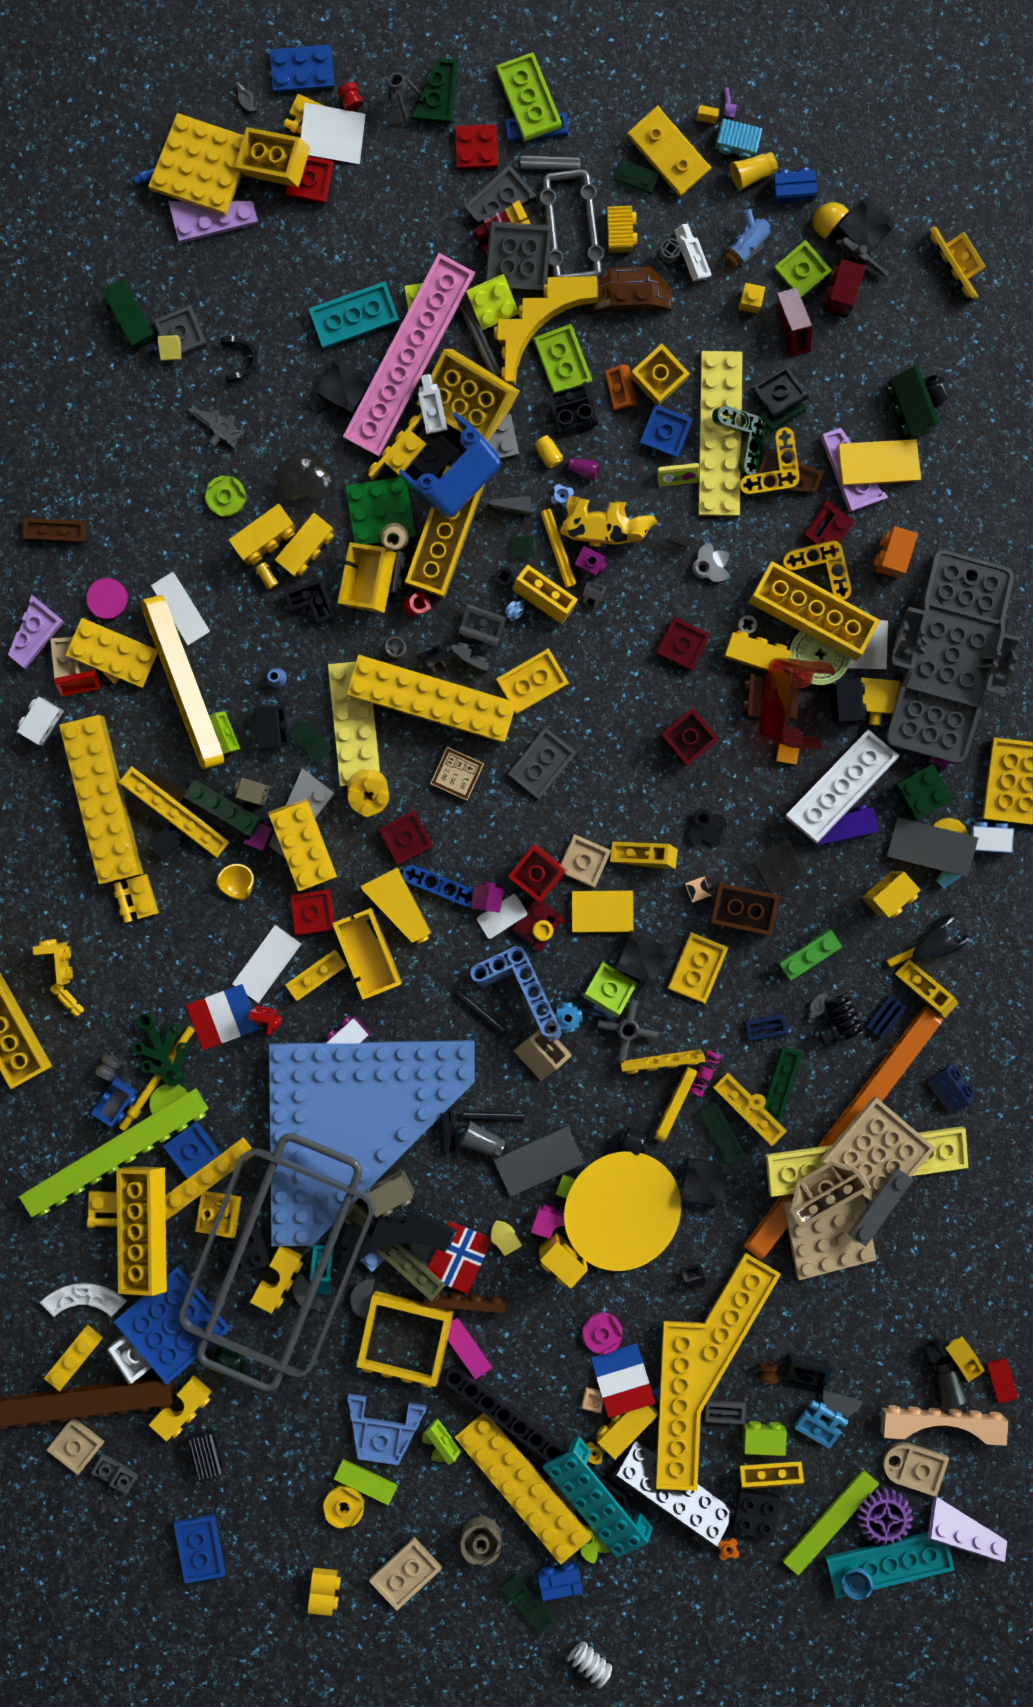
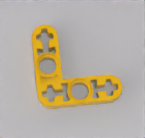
M783 427L775 434L779 471L745 476L740 481V489L743 493L754 494L791 488L798 484L799 469L795 439L791 429ZM782 431H785L787 435L790 434V438L787 439V446L791 444L792 449L785 448L780 451L779 446H784L783 440H779ZM784 452H790L793 455L791 463H783L781 456ZM788 472L795 476L792 484H789L788 481L781 482L782 486H778L779 479L777 474L781 473L780 478L786 477ZM766 476H773L775 478V485L768 488L764 485V478ZM756 477H761V490H758V485L753 486L751 491H748L746 487L744 488L743 484L747 482V479H750L751 482H757Z
M828 541L786 553L783 563L789 570H797L826 562L833 594L842 600L850 596L851 584L843 549L839 542ZM831 545L839 548L835 556H832V553L825 554L826 558L822 559L820 547H824V551L829 550ZM810 550H816L819 557L815 561H810L807 558V553ZM800 552H804L805 564H802V560L796 561L795 566L787 563L790 555H793L794 558L801 557ZM841 565L844 569L842 575L835 576L832 573V567ZM846 577V581L842 580L843 587L848 588V590L845 591V595H841L840 592H836L839 589V583H834L833 580H841Z

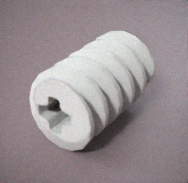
M585 1641L577 1644L569 1654L567 1661L574 1659L573 1667L580 1664L578 1671L581 1673L586 1670L585 1678L592 1675L590 1681L592 1684L598 1680L596 1686L598 1689L610 1678L612 1665L606 1663L603 1657L600 1658V1655L594 1652L592 1647H588Z

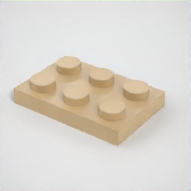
M413 1537L370 1577L369 1582L397 1611L442 1569V1566Z

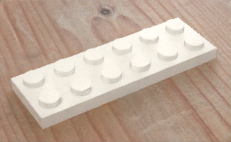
M867 730L786 814V818L817 844L899 758V755L870 730Z

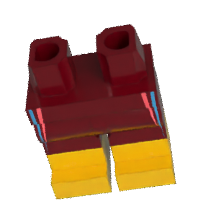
M518 200L505 210L484 218L483 224L476 227L474 233L477 240L481 241L487 237L489 238L490 221L531 223L527 219L520 200ZM488 244L482 246V249H483V252H484L486 258H487Z

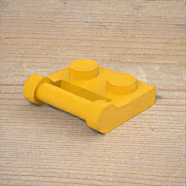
M89 1191L88 1228H95V1226L117 1227L116 1218H96V1212L117 1213V1191Z

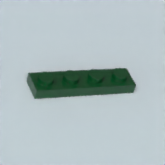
M195 779L184 796L186 799L249 836H253L262 818Z
M785 1046L781 1048L764 1109L779 1123H781L802 1057V1052Z

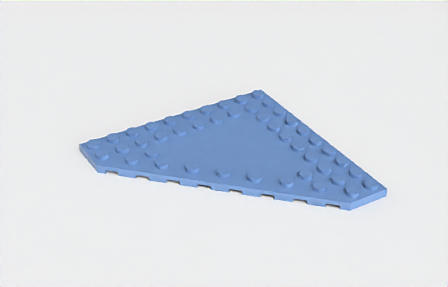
M475 1041L269 1043L270 1153L274 1152L278 1140L285 1134L293 1133L356 1159L362 1167V1176L357 1189L366 1192L441 1116L440 1113H444L475 1082ZM291 1141L285 1144L281 1154L282 1158L347 1185L350 1184L354 1174V1169L350 1165ZM278 1164L271 1180L272 1246L313 1245L335 1223L346 1192ZM353 1197L350 1207L359 1199V1197Z

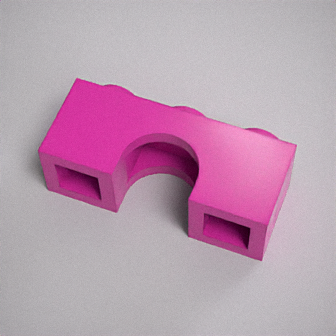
M544 1204L543 1207L538 1205L531 1233L551 1239L552 1233L557 1227L565 1226L564 1211L560 1213L555 1211V1208L550 1205Z

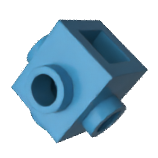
M572 1002L560 1003V1007H556L557 1012L554 1015L563 1032H573L575 1028L579 1027V1022H583L582 1011L577 1010V1005H573ZM565 1015H571L572 1020L566 1022L564 1020Z

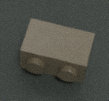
M241 778V781H237L234 792L237 793L236 798L265 806L271 786Z

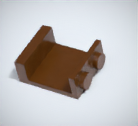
M750 674L748 679L744 680V691H747V699L743 700V712H746V717L797 719L800 677L778 678Z

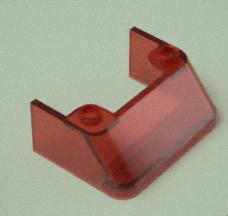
M779 657L769 662L759 730L763 737L791 748L822 751L819 738L803 737L799 728L788 726L794 687L803 688L808 686L812 681L813 673L834 675L835 670L831 663Z

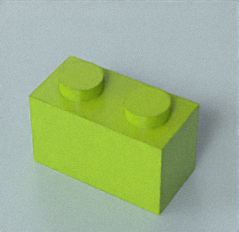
M750 1421L749 1424L743 1425L742 1448L744 1453L786 1456L787 1431L785 1426L779 1422H770L768 1425L761 1424L758 1421Z

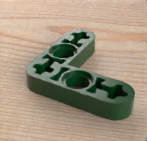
M729 406L715 408L712 413V419L716 425L744 433L738 465L739 471L743 476L756 474L760 467L766 433L765 420L760 416ZM721 412H722V415L727 416V417L730 416V418L723 419V417L720 416V415H721ZM738 415L741 416L743 420L741 427L738 426L736 423V418ZM751 441H753L756 446L754 452H752L749 448V444Z

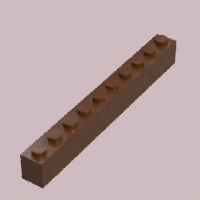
M158 1376L137 1379L132 1384H129L127 1381L65 1388L60 1391L50 1390L0 1397V1430L6 1429L11 1425L25 1427L29 1423L34 1422L42 1425L48 1423L49 1420L64 1422L72 1417L86 1419L90 1415L96 1414L98 1417H103L111 1412L125 1414L134 1409L142 1412L149 1410L150 1407L157 1406L159 1409H165L170 1407L176 1399L174 1381L171 1380L166 1385Z

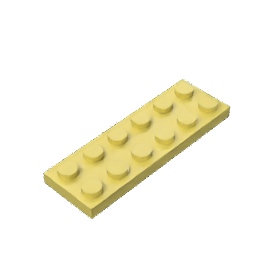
M356 662L328 664L340 786H348L351 776L361 769L377 770L380 772L374 705L347 696Z

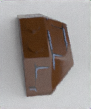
M651 266L609 268L598 281V303L590 304V313L672 310L671 288Z

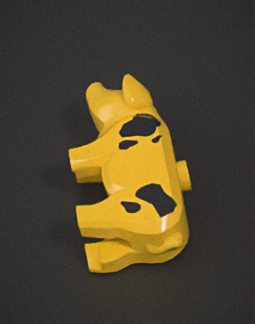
M570 496L566 506L568 516L563 521L560 533L573 540L587 541L590 546L601 547L602 543L623 544L639 542L645 537L650 527L658 524V522L651 515L637 516L629 519L625 513L626 502H609L606 512L594 511L588 513L587 505L589 500Z

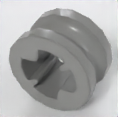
M746 615L739 620V631L751 634L756 630L757 621L753 616ZM743 620H747V622L750 620L752 622L751 630L742 627L744 625Z

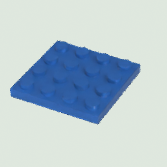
M179 1266L167 1275V1292L154 1296L144 1295L114 1321L166 1385L197 1359V1348L202 1338L184 1329L180 1322V1311L191 1285V1280ZM196 1287L187 1309V1317L192 1324L205 1329L213 1306ZM220 1315L212 1333L223 1336L231 1328ZM209 1341L206 1350L210 1346H212L214 1342Z

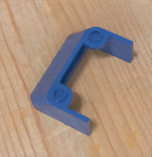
M456 411L453 413V416L459 428L463 430L460 442L467 451L439 480L432 474H423L417 481H414L402 469L398 471L405 484L445 518L455 516L501 466V460L497 452L479 431Z

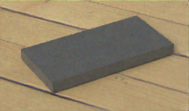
M897 817L887 857L968 878L979 837Z
M568 1125L505 1153L498 1159L494 1158V1162L510 1197L584 1164V1160Z

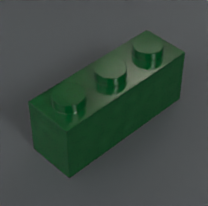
M124 279L102 291L105 296L102 300L108 311L113 310L115 316L112 319L118 328L122 327L125 333L122 337L127 346L132 345L136 351L157 339Z

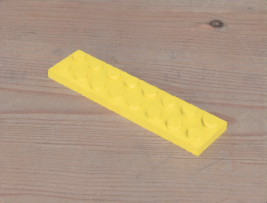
M701 352L698 516L740 515L741 472L738 469L741 453V433L716 425L712 419V413L715 408L721 406H729L742 411L743 352ZM721 412V415H720V416H722L723 419L730 418V416L727 417V416L722 415V412ZM738 415L736 418V423L740 427L741 416Z

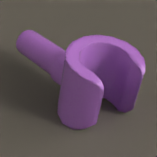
M726 87L724 88V115L735 117L737 105L730 104L729 88Z

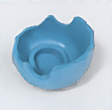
M852 1567L844 1573L842 1586L844 1592L850 1598L861 1600L868 1598L871 1594L873 1581L871 1575L865 1569Z

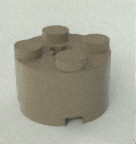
M484 1515L468 1521L461 1532L460 1545L463 1557L473 1565L478 1564L482 1566H487L498 1558L501 1550L502 1535L496 1522Z

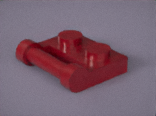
M824 500L821 510L809 528L805 529L802 533L803 537L815 545L828 541L840 543L855 521L832 503ZM828 512L831 513L833 517L821 535L817 537L814 533ZM831 545L830 549L825 552L833 554L836 548L834 545Z
M535 899L527 909V915L519 920L512 930L541 952L545 948L543 945L547 940L540 941L533 938L532 928L534 924L538 921L546 920L550 915L554 918L550 923L554 933L558 926L563 924L566 919L544 902H538Z

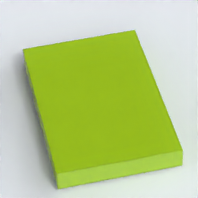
M572 324L533 338L552 392L582 385L586 381L587 384L593 382Z

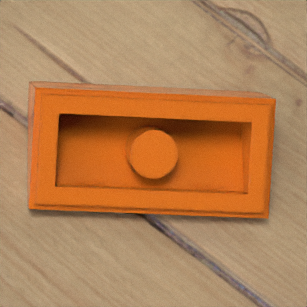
M622 364L605 370L613 410L616 411L638 405L633 381L630 378L629 366Z

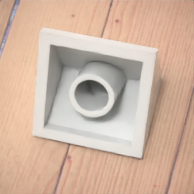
M125 1335L113 1342L107 1349L129 1384H132L152 1368Z

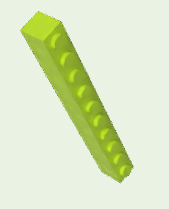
M197 1088L34 1186L20 1195L19 1198L31 1217L37 1214L41 1217L50 1211L49 1207L56 1204V1206H59L68 1200L66 1196L73 1193L75 1196L85 1190L83 1186L90 1182L92 1186L102 1179L101 1175L105 1172L110 1175L116 1169H119L118 1165L125 1162V1164H128L136 1159L135 1154L142 1151L144 1154L154 1148L152 1144L159 1140L160 1143L166 1141L171 1137L169 1133L174 1130L178 1133L188 1127L187 1122L192 1119L195 1122L206 1116L204 1112L209 1108Z

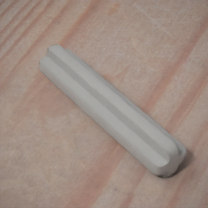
M521 156L520 167L522 169L578 170L580 169V158Z

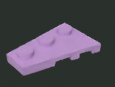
M31 595L29 600L30 604L27 612L23 615L20 630L16 633L8 653L13 660L25 669L64 623L60 617L33 595Z

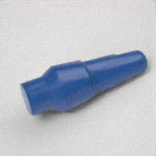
M155 168L139 172L137 176L133 177L135 184L138 185L149 181Z

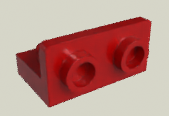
M256 1005L250 1010L249 1019L254 1020L253 1023L259 1025L269 1023L267 1035L271 1036L280 1028L282 1016H279L280 1010Z

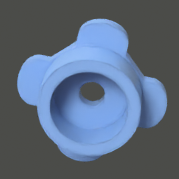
M557 484L554 487L555 493L551 497V502L566 507L567 500L574 494L572 488Z
M514 600L507 606L505 614L510 618V621L520 618L523 614L524 605H521V601L517 602Z

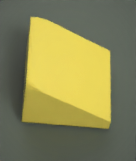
M158 336L161 361L182 360L179 336Z

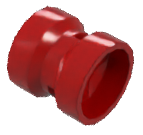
M355 82L346 83L338 88L337 91L340 98L344 101L343 107L345 110L355 111L363 106L364 102L362 97L358 95V87Z

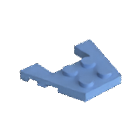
M348 1394V1404L358 1459L399 1465L426 1412L427 1405L409 1403L406 1423L404 1424L365 1418L364 1411L367 1396Z

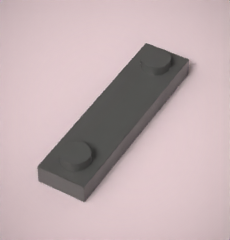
M895 1166L851 1227L848 1234L866 1247L914 1179Z

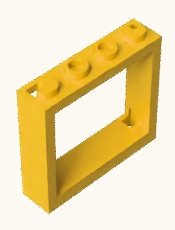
M375 1291L371 1298L357 1367L362 1368L361 1370L367 1373L375 1371L387 1378L395 1376L401 1378L403 1382L412 1383L415 1381L421 1383L423 1387H436L440 1378L454 1310L423 1306L424 1302ZM377 1305L444 1321L432 1375L366 1359Z

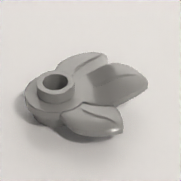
M711 543L703 545L698 551V559L692 566L694 575L698 578H709L713 582L726 580L730 575L723 567L727 564L730 553L714 551ZM700 565H704L706 567L705 572H701L699 570Z

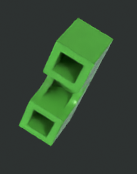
M826 929L811 939V942L801 949L792 951L777 961V964L786 978L793 980L842 948V945L832 930Z

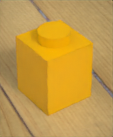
M745 283L738 310L758 314L762 306L765 287Z

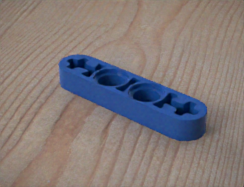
M414 865L407 866L403 870L402 875L406 882L463 906H472V901L466 903L464 897L459 896V900L455 899L458 894L459 887L463 888L461 893L468 894V892H471L472 897L474 894L473 889ZM413 868L417 875L421 876V872L426 874L423 876L420 885L417 883L419 881L417 878L409 880V875L406 872L411 871ZM428 876L435 877L437 881L435 887L428 888L425 885V879ZM447 884H452L455 887V893L451 896L444 893V887Z

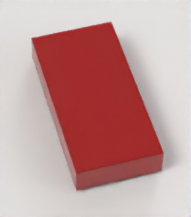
M95 670L55 678V685L61 697L101 689V683Z
M1006 1357L987 1362L986 1365L997 1402L1000 1404L1017 1399L1018 1395Z

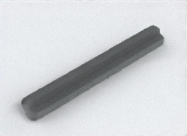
M468 301L464 302L459 307L488 371L499 377L501 370L474 311Z

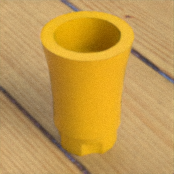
M772 152L745 160L734 161L730 164L731 176L738 190H742L750 184L770 176L772 173L777 172L778 168L777 161Z

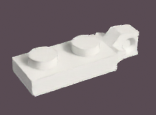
M682 224L674 231L677 240L680 242L682 255L688 266L689 273L693 281L706 280L712 274L698 238L692 236L688 224Z
M431 374L422 375L423 387H419L418 395L426 433L447 430L438 385L432 383Z

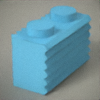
M724 118L722 119L715 149H719V152L725 155L731 153L738 154L741 159L755 157L762 128Z

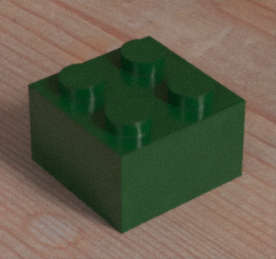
M929 764L893 784L912 820H918L953 800L934 764Z

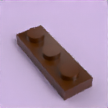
M24 518L23 539L86 543L87 522Z

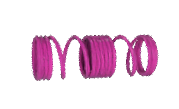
M707 1050L706 1054L718 1062L705 1059V1063L714 1070L700 1065L697 1071L698 1075L695 1076L706 1086L692 1083L694 1087L689 1089V1092L699 1097L704 1095V1091L696 1086L707 1087V1084L700 1078L710 1081L714 1074L712 1071H715V1068L706 1061L719 1063V1060H721V1056Z

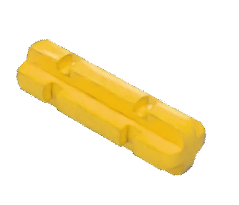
M57 982L53 984L50 990L54 995H58L57 998L67 1009H71L70 1012L75 1017L83 1013L84 1008L76 1003L77 1001L67 990L63 989V985L57 986Z

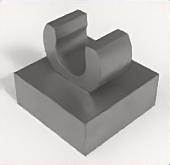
M587 580L583 596H585L583 602L586 604L587 600L592 598L595 600L594 607H597L599 601L602 602L607 587Z

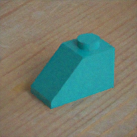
M313 1246L310 1284L325 1246ZM334 1248L316 1294L331 1295L332 1285L330 1284L333 1279L331 1274L333 1272Z

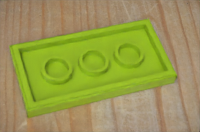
M534 52L495 66L524 141L562 128V122Z

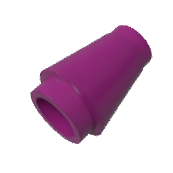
M571 458L568 466L569 471L588 480H595L600 468V464L596 463L595 460Z

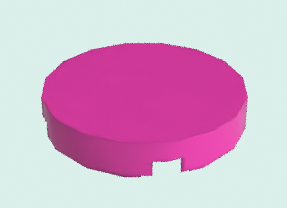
M103 578L95 581L90 586L87 593V605L90 611L97 617L114 619L126 610L128 593L121 583L111 578Z
M601 1312L590 1316L586 1320L582 1331L585 1345L590 1351L600 1354H608L616 1350L623 1336L621 1324L616 1317L609 1313Z

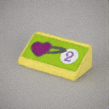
M699 464L659 467L657 470L658 486L697 483L699 481Z

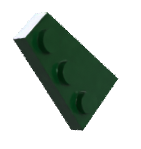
M437 58L425 90L419 99L418 106L414 110L412 120L453 124L458 71L457 59Z

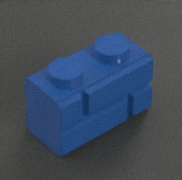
M800 168L797 172H789L788 169L777 171L773 176L774 204L816 199L818 192L815 170Z
M566 1562L561 1567L553 1568V1566H546L541 1571H538L543 1602L583 1594L578 1563Z

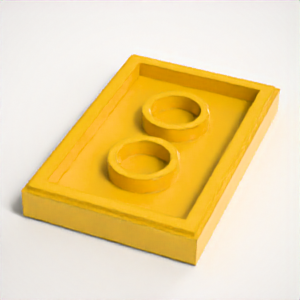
M549 648L496 679L507 700L517 702L514 710L516 714L569 684Z
M572 891V932L633 931V891Z
M690 932L667 988L706 1004L729 947Z

